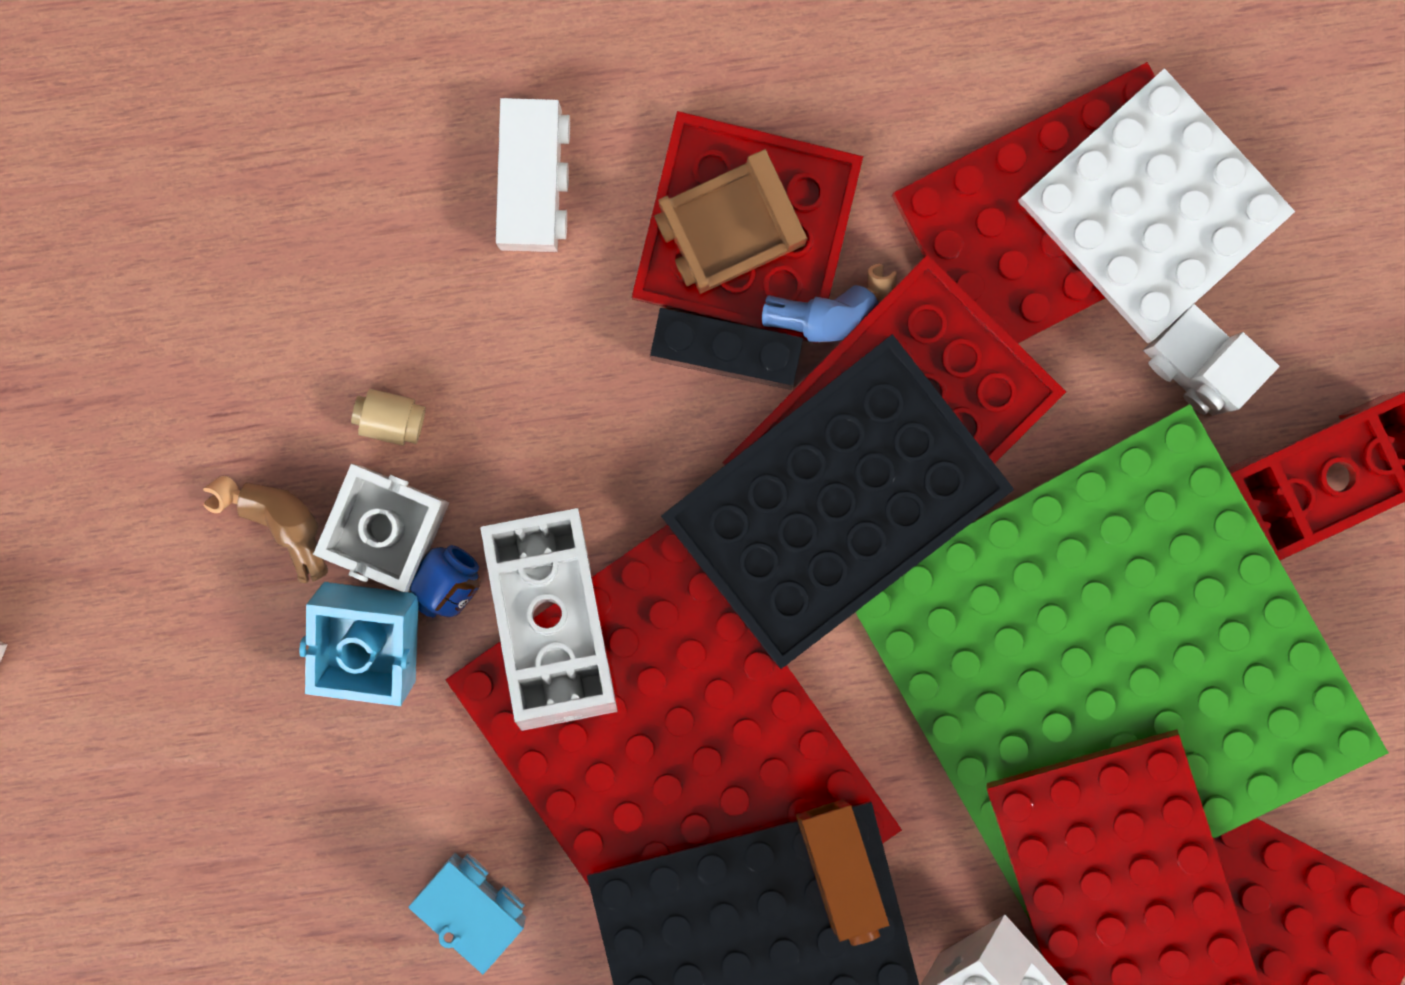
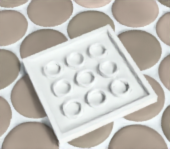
M1165 68L1018 200L1147 344L1157 338L1295 213L1293 208Z

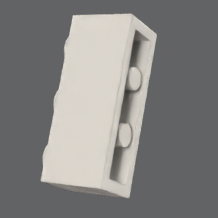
M500 98L496 244L500 250L558 252V239H566L567 210H559V191L568 192L569 166L568 163L560 162L561 144H569L570 115H562L559 100Z

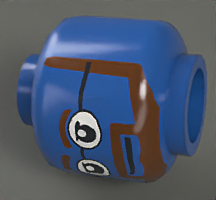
M450 545L447 548H432L419 565L410 586L411 593L417 596L419 602L418 610L432 618L437 615L449 618L460 614L478 591L481 584L477 572L479 565L469 553L454 545Z

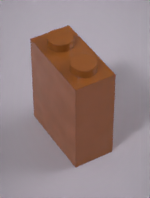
M841 799L797 813V821L829 922L840 942L849 939L851 946L864 944L879 938L880 933L878 929L890 925L852 806Z

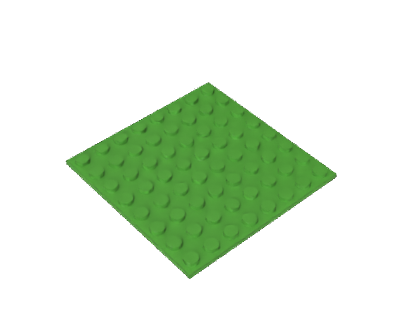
M1191 404L1182 407L973 521L855 612L1029 920L1030 917L986 789L989 782L1178 729L1214 839L1389 753Z

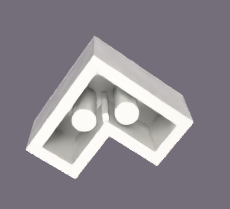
M1195 304L1187 309L1143 350L1151 358L1148 363L1154 372L1168 382L1174 379L1186 391L1183 397L1188 404H1191L1196 411L1203 415L1207 412L1213 416L1239 410L1279 368V365L1244 332L1229 337Z

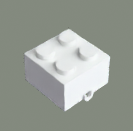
M351 464L313 555L349 569L348 575L361 581L367 582L370 578L401 592H409L418 567L430 551L450 502L408 485V481L391 474L387 477L363 466Z

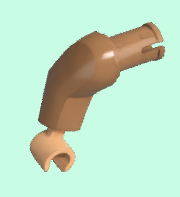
M221 476L203 488L205 492L214 494L204 502V507L208 511L220 513L231 503L237 504L239 517L267 526L275 542L282 547H287L300 583H308L309 578L307 574L309 573L312 582L324 577L328 573V567L324 560L313 555L317 546L315 535L319 525L308 508L288 490L247 482L239 490L237 484L227 476Z

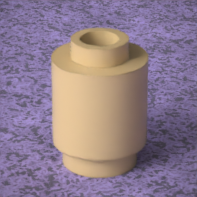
M369 389L366 397L357 396L351 423L359 425L358 435L402 446L405 445V442L417 444L426 407L416 405L415 399Z

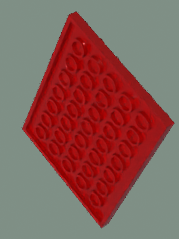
M665 525L591 577L618 712L522 731L514 720L501 641L445 679L588 886L587 875L589 873L797 820V813L841 799L851 806L868 801L872 802L882 843H885L902 831L897 821L789 667L786 665L782 669L779 668L668 525ZM554 603L533 618L534 622L541 628H552L559 623L562 617V610Z

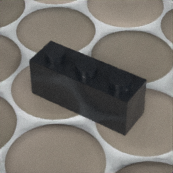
M660 308L650 358L651 361L791 390L794 385L803 338Z

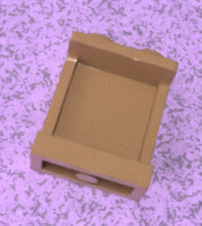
M766 149L749 156L747 163L673 198L669 199L668 196L659 199L661 213L654 216L666 243L674 239L682 257L675 259V263L686 286L695 283L700 294L805 246L807 236Z

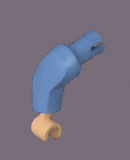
M875 264L868 269L867 289L854 285L835 300L815 297L807 303L768 295L766 304L763 306L762 324L767 327L771 326L803 332L804 337H807L809 342L844 340L879 304L878 301H882L896 287L897 272L894 271L889 276L883 277V265Z

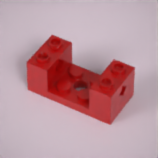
M1405 391L1381 395L1338 415L1340 419L1338 422L1270 454L1251 456L1227 468L1279 561L1405 502ZM1334 463L1342 464L1349 472V483L1341 491L1332 489L1327 482V471Z

